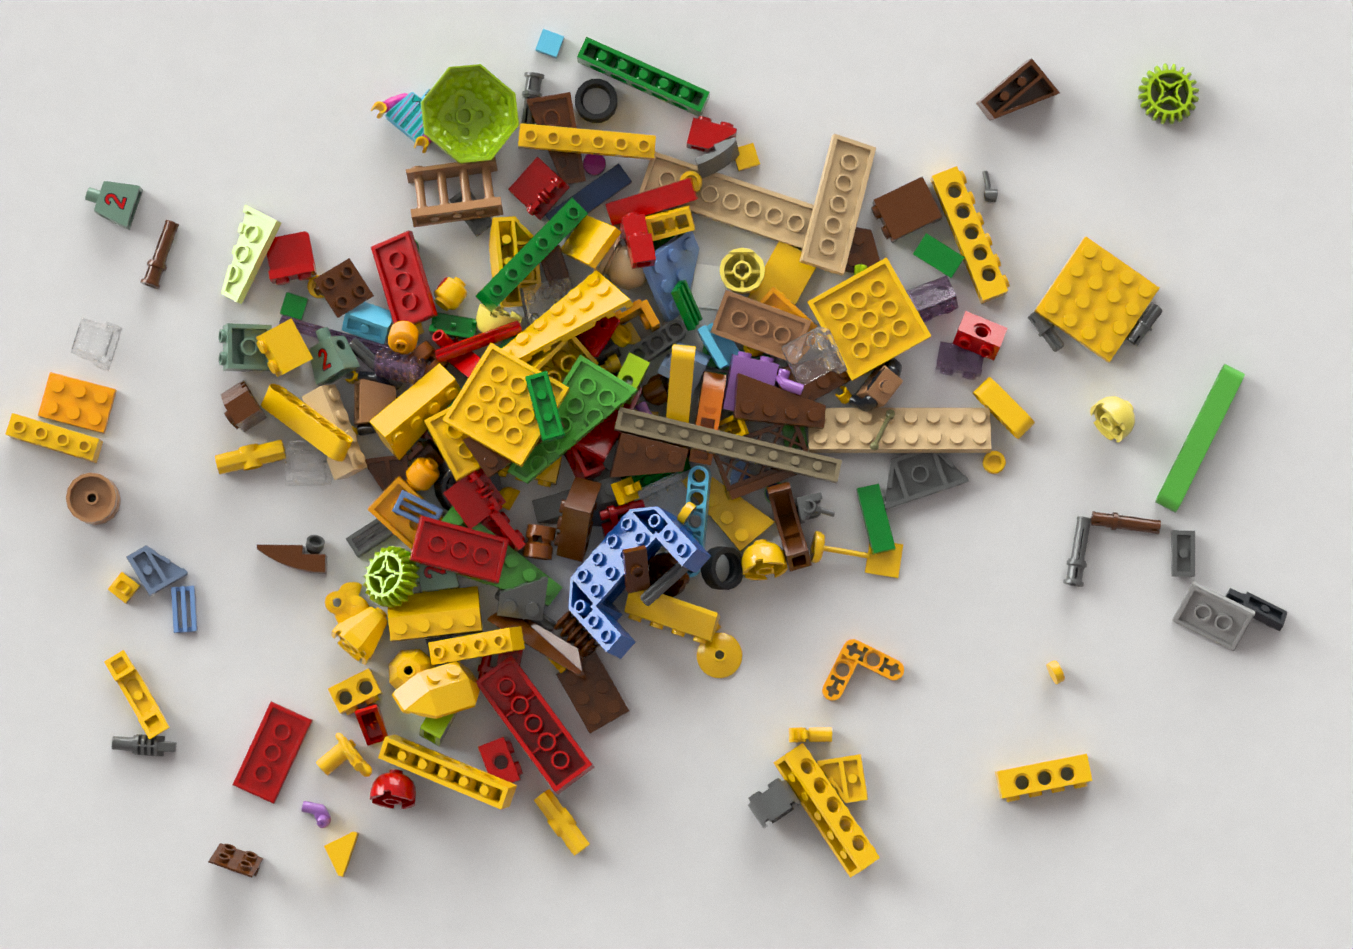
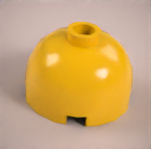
M765 539L757 540L743 553L741 565L743 575L745 574L747 579L767 580L765 575L774 574L776 578L788 570L784 551L773 542H768Z

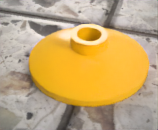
M715 633L712 643L706 641L705 645L700 643L697 649L699 667L705 674L714 678H725L732 675L739 668L742 661V650L739 643L734 637L726 633ZM717 651H722L724 653V657L722 659H717L715 657V653Z

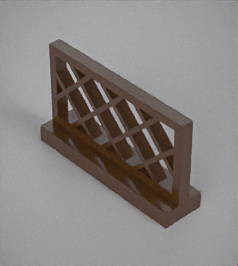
M779 424L770 425L744 436L748 438L758 436L756 440H760L763 433L769 432L775 435L773 444H776L780 437L790 442L788 447L792 448V445L795 444L801 447L802 451L809 452L800 427L793 426L795 432L792 439L780 435L784 425ZM779 428L777 433L772 430ZM713 454L726 489L725 493L728 500L736 499L798 475L773 468L764 472L765 466L761 467L759 474L752 475L746 472L750 463L746 462L744 469L741 470L732 466L734 459L731 458L729 463L720 460L719 455ZM730 468L741 473L738 482L731 485L727 478ZM744 475L749 476V478L743 480Z

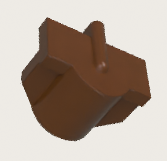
M658 373L651 377L648 383L642 387V394L648 403L659 406L668 401L669 378Z

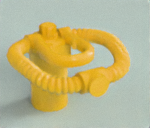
M336 733L335 735L338 744L316 761L317 765L327 776L347 759L357 772L359 771L364 777H369L372 774L371 766L355 748V742L352 739L348 740L341 733Z

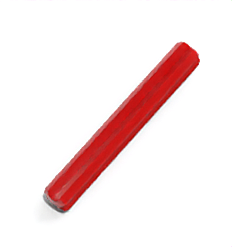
M514 321L435 350V355L439 362H443L488 346L490 343L493 344L518 335L522 332L519 321Z

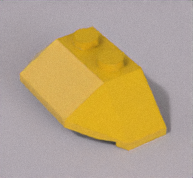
M516 216L492 218L489 238L492 278L534 237L519 222ZM539 264L500 303L501 308L525 306L541 285Z
M458 661L417 673L395 690L392 696L403 713H413L418 716L437 719L475 707L480 689L475 682L477 679L472 671Z

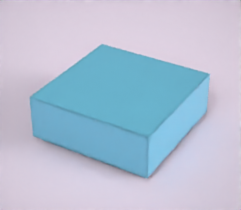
M543 29L535 51L557 59L564 36Z

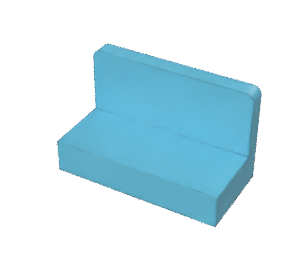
M364 302L345 314L341 330L384 345L393 320L390 310Z
M713 323L708 326L704 325L697 329V333L718 370L721 371L730 365L732 354L738 355L739 349L734 341L710 333Z

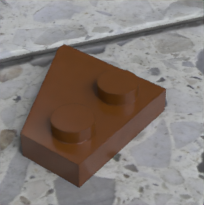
M859 227L855 229L845 272L854 273V267L857 264L867 265L868 268L880 261L872 230Z

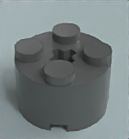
M777 778L767 785L769 787L768 790L763 793L758 791L748 798L750 800L748 807L763 828L768 827L767 821L773 824L794 810L792 807L794 803L798 806L801 804V801L786 780L781 781V779Z

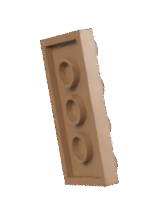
M725 290L710 333L796 364L811 321Z

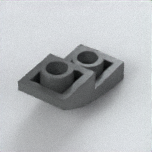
M735 137L714 144L715 152L695 158L701 178L720 171L740 155Z

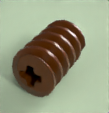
M569 610L557 621L554 629L556 631L563 629L560 637L569 636L566 642L569 644L574 643L573 646L582 652V657H587L601 645L595 644L596 640L593 637H589L590 633L583 629L584 626L578 623V619L572 616Z

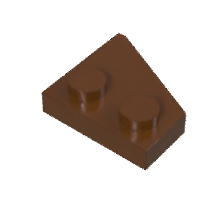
M407 454L400 460L394 455L365 459L368 470L383 492L398 476L407 482L406 471L409 468Z

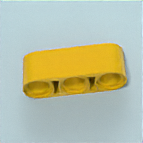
M988 377L972 392L976 399L985 408H989L990 413L1017 439H1020L1035 424L1034 420L991 377Z

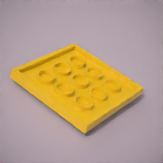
M1085 236L1034 311L1109 363L1160 287Z
M887 257L807 301L851 381L931 338L930 332Z
M490 343L444 416L443 422L522 467L541 437L525 377L540 373L541 371ZM549 376L557 408H559L570 388Z

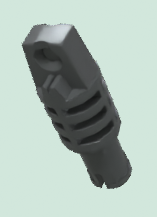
M136 734L133 737L113 736L112 750L132 751L135 755L163 757L164 752H175L177 742L165 741V736H156L151 740L147 735Z

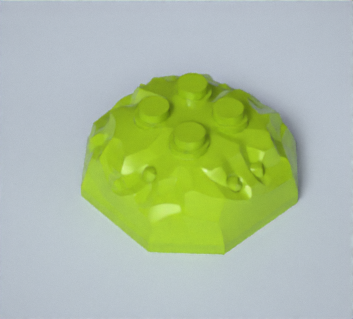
M481 64L448 67L421 101L424 135L458 163L492 160L519 126L515 92Z

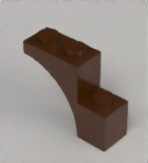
M785 482L767 487L774 521L781 539L789 571L812 566L790 483Z

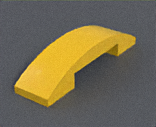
M125 650L104 661L112 677L118 683L134 710L148 738L151 740L169 729L170 727L157 702Z

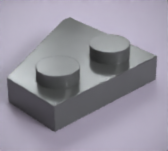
M544 576L539 580L530 583L526 582L515 588L500 591L497 616L542 621L548 577Z

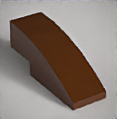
M257 545V550L285 566L310 573L327 574L326 554H305V546Z

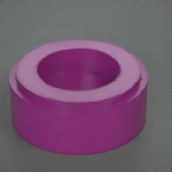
M587 154L583 160L584 170L592 176L600 175L606 167L605 158L602 155Z

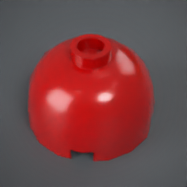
M390 769L389 772L378 776L372 783L370 800L372 799L373 804L385 808L394 809V805H402L401 809L412 808L415 806L416 787L410 777L403 774V771Z

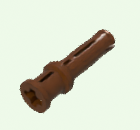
M165 220L154 255L147 262L148 269L145 277L140 281L143 285L154 289L160 288L159 282L162 273L167 269L165 263L179 227L178 223Z

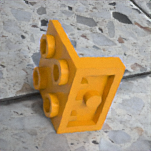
M638 299L633 302V306L624 312L618 310L615 312V316L620 319L619 324L621 325L640 316V320L646 330L650 328L653 333L660 328V322L647 299L644 301Z

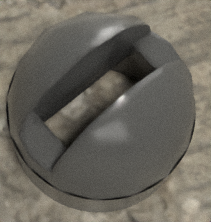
M318 535L308 536L306 541L307 551L310 554L321 553L325 540Z

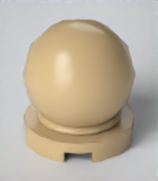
M618 237L603 257L599 267H596L594 271L597 270L603 276L608 274L610 281L618 288L626 290L638 288L647 279L642 268H631L627 246H622V238Z

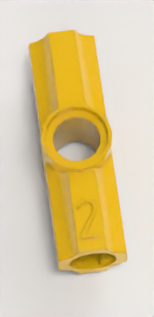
M282 439L260 445H245L239 447L238 450L215 455L220 475L238 470H253L263 467V464L287 459Z
M550 789L534 799V802L548 819L547 822L558 837L562 838L574 856L590 845L577 827V822L565 807L563 808Z

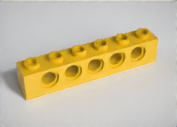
M520 123L518 148L654 160L656 135Z
M956 166L933 175L930 179L960 254L965 257L963 261L980 303L983 304L1006 295L1008 292L1007 288L1010 287L1009 281L1005 274H1001L999 269L1001 266L1000 259L997 254H993L990 248L993 245L989 233H984L982 215L980 212L976 213L973 205L976 204L972 192H968L965 187L967 179L964 172L959 171ZM950 188H957L960 191V196L953 198L949 195L948 190ZM958 209H966L969 216L965 219L958 217ZM973 229L977 233V238L973 240L968 239L965 231ZM982 250L986 258L984 260H977L974 257V252ZM984 271H991L994 274V280H984L982 273Z
M396 734L385 737L378 756L381 760L500 810L510 807L517 785Z
M803 743L773 762L784 780L788 782L801 801V805L850 878L880 858L874 846L871 845L863 833L862 828L852 817L849 809L844 805L837 791L832 787L823 770L818 766Z

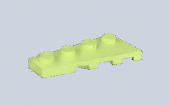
M247 205L244 206L243 213H245L244 221L240 223L238 233H240L238 243L234 245L232 250L234 257L232 265L228 266L221 291L222 295L240 304L243 303L281 225V222Z

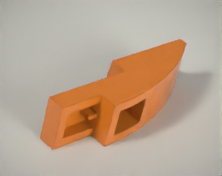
M704 371L695 425L718 430L727 375ZM690 449L688 461L711 465L713 454Z

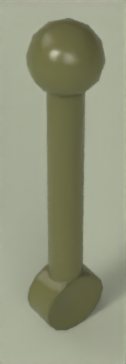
M889 409L886 411V419L875 441L870 444L871 450L875 451L879 448L878 443L890 419H893L895 416L894 410Z

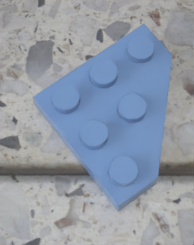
M692 231L676 235L655 250V265L642 268L661 315L666 322L680 315L671 294L679 281L686 280L689 288H691L699 253V246Z

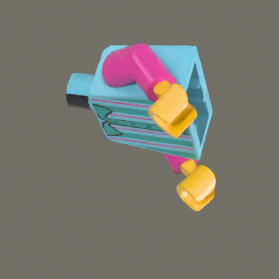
M428 89L421 98L414 92L390 97L383 102H375L371 111L375 109L380 111L376 117L380 119L386 113V120L415 142L414 148L423 146L422 153H426L428 145L432 141L424 135L421 101L431 89Z

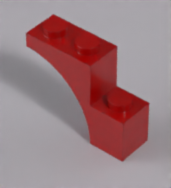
M638 212L626 214L625 217H622L619 230L621 231L620 238L624 239L627 246L631 268L654 266L656 256L651 233L648 234L645 214L639 215Z

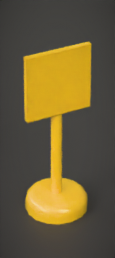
M815 531L811 542L810 559L811 562L818 563L824 551L867 558L865 573L898 578L903 544L894 543L895 550L872 555L870 543L868 553L825 546V535L820 531Z

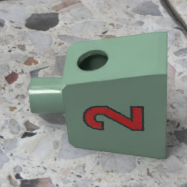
M104 181L101 190L89 187L85 200L96 203L94 208L96 214L130 230L143 189L138 185Z
M328 327L316 331L319 343L309 349L313 357L311 365L316 385L334 383L360 367L346 337L331 336Z
M416 563L420 568L416 574L420 578L416 579L415 583L420 584L423 593L460 588L455 573Z

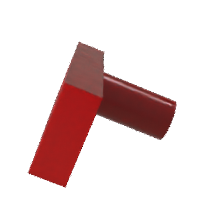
M437 330L432 336V340L440 348L459 342L456 338L452 340L443 330ZM471 351L446 361L469 378L481 358Z

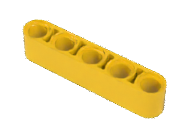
M676 344L672 346L666 418L689 423L696 346Z
M270 384L261 403L262 408L329 458L339 462L344 461L353 439L284 387Z

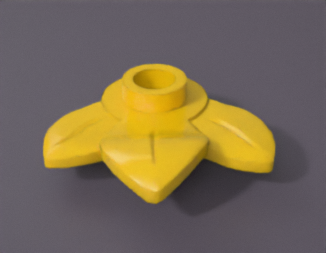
M347 582L338 591H333L326 596L325 607L330 613L335 615L336 621L339 624L370 607L367 601L359 596L362 584ZM335 598H338L340 600V605L338 607H335L333 605V600Z

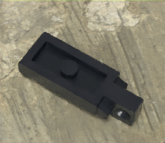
M1230 588L1226 593L1225 597L1255 611L1254 619L1266 624L1268 627L1281 631L1285 623L1287 611L1248 591L1244 594Z

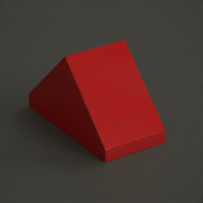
M375 704L354 711L367 746L384 741L388 733L379 705Z

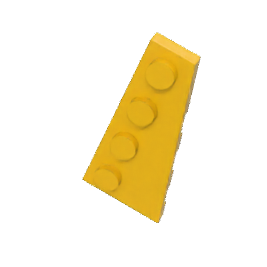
M701 469L695 471V479L703 482L706 477L704 471ZM711 476L708 514L737 549L742 551L774 524L775 521L741 497L728 500L724 485ZM686 477L681 482L686 487V489L688 484V477ZM695 492L693 497L699 504H702L704 500L703 495Z

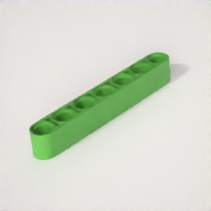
M1226 364L1223 365L1155 503L1175 513L1177 512L1245 376L1244 373Z

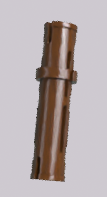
M1092 511L1091 526L1109 527L1111 530L1125 529L1154 534L1160 533L1161 520L1118 515L1117 512L1109 514Z

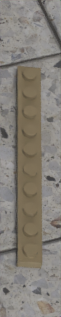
M619 407L614 428L615 431L832 483L838 482L842 464L840 459Z

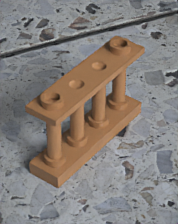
M494 157L490 161L454 162L425 167L414 166L406 169L408 183H415L418 206L415 209H410L413 226L421 227L503 215L501 197H494L491 172L498 171L496 158ZM482 173L485 198L471 200L468 175ZM460 177L461 202L449 203L446 178ZM437 180L440 204L428 207L426 205L424 181Z

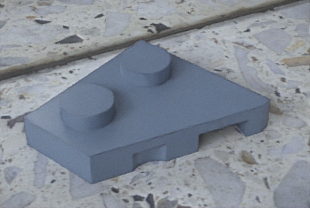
M147 545L126 556L149 596L188 575L184 568H180Z

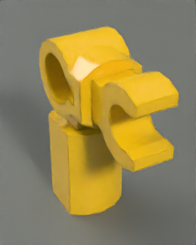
M803 727L789 728V742H806L807 739H809V742H832V727L808 728V730Z

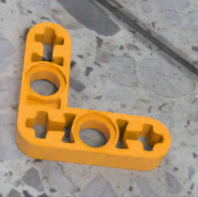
M850 639L843 645L823 685L822 694L830 701L839 699L857 664L892 681L898 680L903 676L904 666L900 661L858 640ZM856 644V649L863 652V648L868 649L863 657V662L858 660L860 655L854 653L850 656L848 654L849 650L846 649L848 645ZM875 653L879 656L880 662L877 666H870L867 663V656L869 654ZM884 658L889 660L886 663L891 667L894 664L898 665L899 675L894 674L890 676V670L883 668V672L878 670L883 665ZM842 663L849 667V673L844 677L839 676L836 672V667ZM833 675L838 680L845 682L843 685L838 683L836 690L839 691L838 695L833 694L830 697L826 687L833 685L835 680L830 679Z

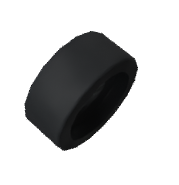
M590 79L583 82L575 94V106L578 114L584 120L591 123H602L609 120L617 109V94L614 87L608 81L602 79ZM600 88L608 94L610 103L604 112L593 114L585 109L583 98L590 89Z
M725 546L710 548L707 552L711 557L700 569L706 585L717 590H730L737 587L744 576L740 552L735 548ZM721 555L726 556L730 566L729 574L723 582L719 580L716 573V563Z

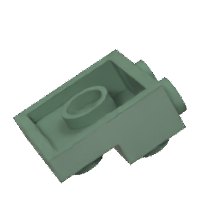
M235 323L223 325V329L219 330L218 335L219 342L223 343V352L219 353V365H223V371H270L267 357L257 347L256 337L272 329V325Z

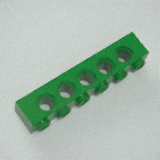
M588 37L585 38L577 56L578 63L698 117L702 115L710 98L709 91Z
M571 198L475 297L492 312L588 213Z

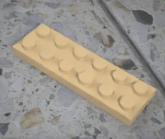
M837 134L832 135L799 262L842 276L844 274L876 147Z

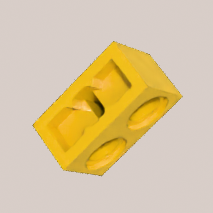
M370 668L328 688L339 713H346L347 716L359 710L358 706L365 702L367 705H370L380 700L378 696L383 694ZM364 682H370L373 689L371 693L365 695L361 692V685ZM344 692H349L352 695V701L347 705H343L340 701V696Z

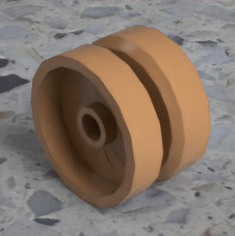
M90 472L78 476L71 482L67 489L66 502L68 509L74 517L86 524L100 525L107 523L115 517L120 508L121 497L114 482L101 474ZM91 496H96V500L94 502L90 501Z

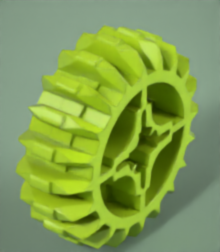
M1165 63L1162 66V71L1159 66H1155L1154 73L1149 70L1146 73L1148 78H1142L1141 82L1144 85L1139 86L1138 90L1143 93L1138 95V100H1145L1141 103L1140 107L1149 108L1145 115L1148 116L1152 112L1154 114L1152 117L1153 121H1156L1159 116L1161 117V124L1165 123L1166 118H1168L1170 124L1174 123L1175 118L1178 122H1182V115L1188 118L1190 116L1189 110H1195L1196 106L1193 103L1198 102L1199 98L1194 94L1199 92V88H1192L1197 81L1188 80L1192 74L1189 72L1184 75V67L1176 71V64H1172L1169 70L1168 65ZM1168 77L1177 81L1173 84H1168L1164 80L1161 81L1160 78ZM1152 84L1156 86V90L1159 93V97L1155 102L1151 97ZM1182 86L1186 92L1185 104L1180 101L1181 98L1178 95V90ZM1175 88L1171 96L1165 97L1163 100H1161L1165 92H1169ZM1163 104H1169L1177 109L1169 111L1160 107Z
M388 546V548H381L380 552L374 553L375 558L369 559L370 565L365 567L367 574L363 576L366 579V582L363 584L367 588L365 593L370 596V600L380 606L394 608L395 606H401L402 602L408 601V595H414L412 590L414 587H418L415 582L416 579L420 578L416 574L420 568L416 565V562L409 561L411 552L402 547Z

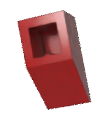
M693 117L686 148L709 153L715 149L714 144L736 137L737 128H733L734 125L728 122L717 124L711 122L712 119L708 117Z

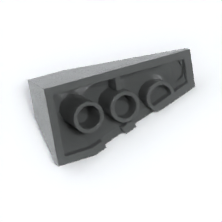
M620 477L596 481L602 483L595 501L598 504L593 514V526L602 527L601 524L610 522L609 518L601 520L599 511L606 510L607 507L612 505L615 507L619 506L611 484L620 481ZM570 489L532 501L538 523H558L559 517L563 514L559 513L562 499H567ZM624 514L618 515V519H620Z

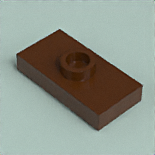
M557 245L541 261L551 295L574 288L561 247Z
M645 545L623 549L627 593L647 590L650 588Z

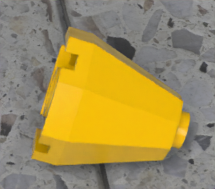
M369 607L338 624L332 630L331 636L334 639L338 636L340 639L338 645L355 660L359 661L362 658V664L366 665L371 660L387 626V614L379 607L376 609Z
M421 649L400 650L388 664L389 683L395 689H398L417 673L435 668V665L431 664V658ZM409 667H412V674L407 675L406 670H409Z

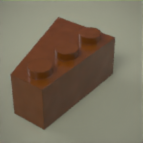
M1031 58L981 98L976 105L991 121L1060 94V92Z
M620 432L609 476L622 477L682 472L688 448Z
M575 476L566 500L562 499L559 513L563 514L558 519L557 529L560 532H557L554 545L558 546L557 556L583 562L592 532L594 510H596L598 504L595 501L601 490L602 483Z

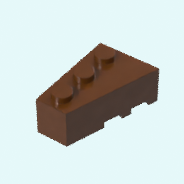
M244 380L220 394L223 404L227 409L224 414L236 430L240 428L243 432H246L267 418Z

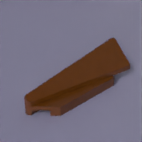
M497 612L487 619L500 629L521 626L524 644L585 680L586 674L583 672L581 659H583L582 652L576 647L528 619L497 616Z

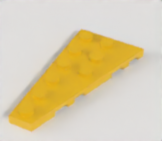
M595 270L501 349L527 363L532 359V355L542 350L544 353L551 350V345L560 340L564 343L594 327L596 321L605 316L609 319L615 316V311L624 306L628 309L633 306V303L600 272Z

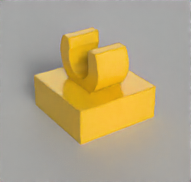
M632 477L611 484L619 506L638 499L637 491L642 490L640 482L634 483Z
M121 572L108 590L127 604L141 586L124 572Z

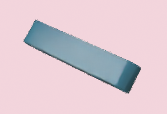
M697 465L688 474L686 503L692 502L697 506L693 515H698L701 518V525L699 527L693 526L690 519L685 525L694 532L692 536L705 549L712 475L707 466ZM697 469H701L705 473L706 477L703 482L695 479L694 474ZM695 492L703 495L704 500L702 504H696L693 501L692 496ZM700 569L697 573L687 571L689 577H694L701 572Z

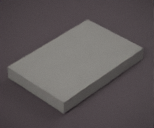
M1193 581L1172 621L1235 651L1254 617L1255 611Z

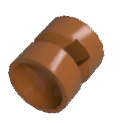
M427 340L415 348L406 358V361L414 370H420L419 375L421 377L425 376L439 363L445 369L449 365L447 361L439 362L437 360L435 348Z
M527 524L526 538L528 542L525 543L523 556L540 560H552L553 547L551 543L555 541L556 528ZM538 538H542V543L537 542Z

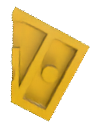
M861 754L817 761L818 766L823 770L845 803L868 800Z

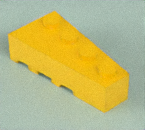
M439 363L370 420V423L382 443L400 460L427 430L424 420L445 410L457 397L461 388L456 379Z

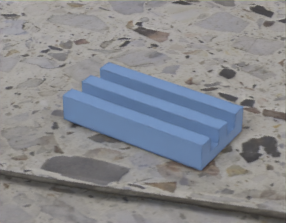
M405 490L401 491L392 509L393 512L416 523H419L420 518L400 509V505L436 520H439L443 512L442 508ZM405 497L421 506H424L436 512V515L403 500V498Z
M195 586L171 587L174 633L197 632ZM186 591H190L192 627H188ZM177 592H181L183 628H179Z

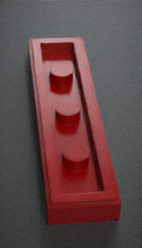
M690 177L612 201L605 205L613 226L620 224L622 217H625L628 213L638 212L639 215L645 214L646 216L697 200L698 197Z

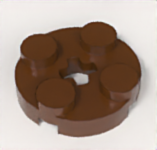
M670 552L658 553L648 560L650 586L678 562ZM686 572L663 594L675 597L682 593L686 584L690 581L688 573Z

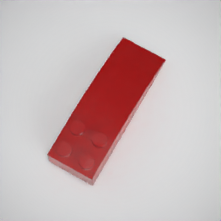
M512 655L475 681L478 688L555 793L559 795L595 768Z

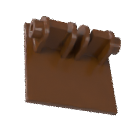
M350 258L313 279L316 284L314 288L315 294L317 296H324L337 318L374 297Z
M220 843L208 863L252 878L257 876L258 867L263 858L254 852H245L236 849L231 844Z

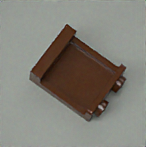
M923 176L874 199L873 207H871L876 220L880 219L883 224L881 230L886 240L890 239L892 243L930 223L934 224L940 221L943 217Z

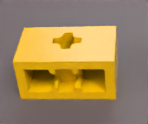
M690 205L645 217L648 232L651 233L653 241L695 230Z

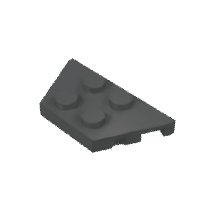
M909 453L891 459L885 509L887 510L967 483L969 480L942 453Z

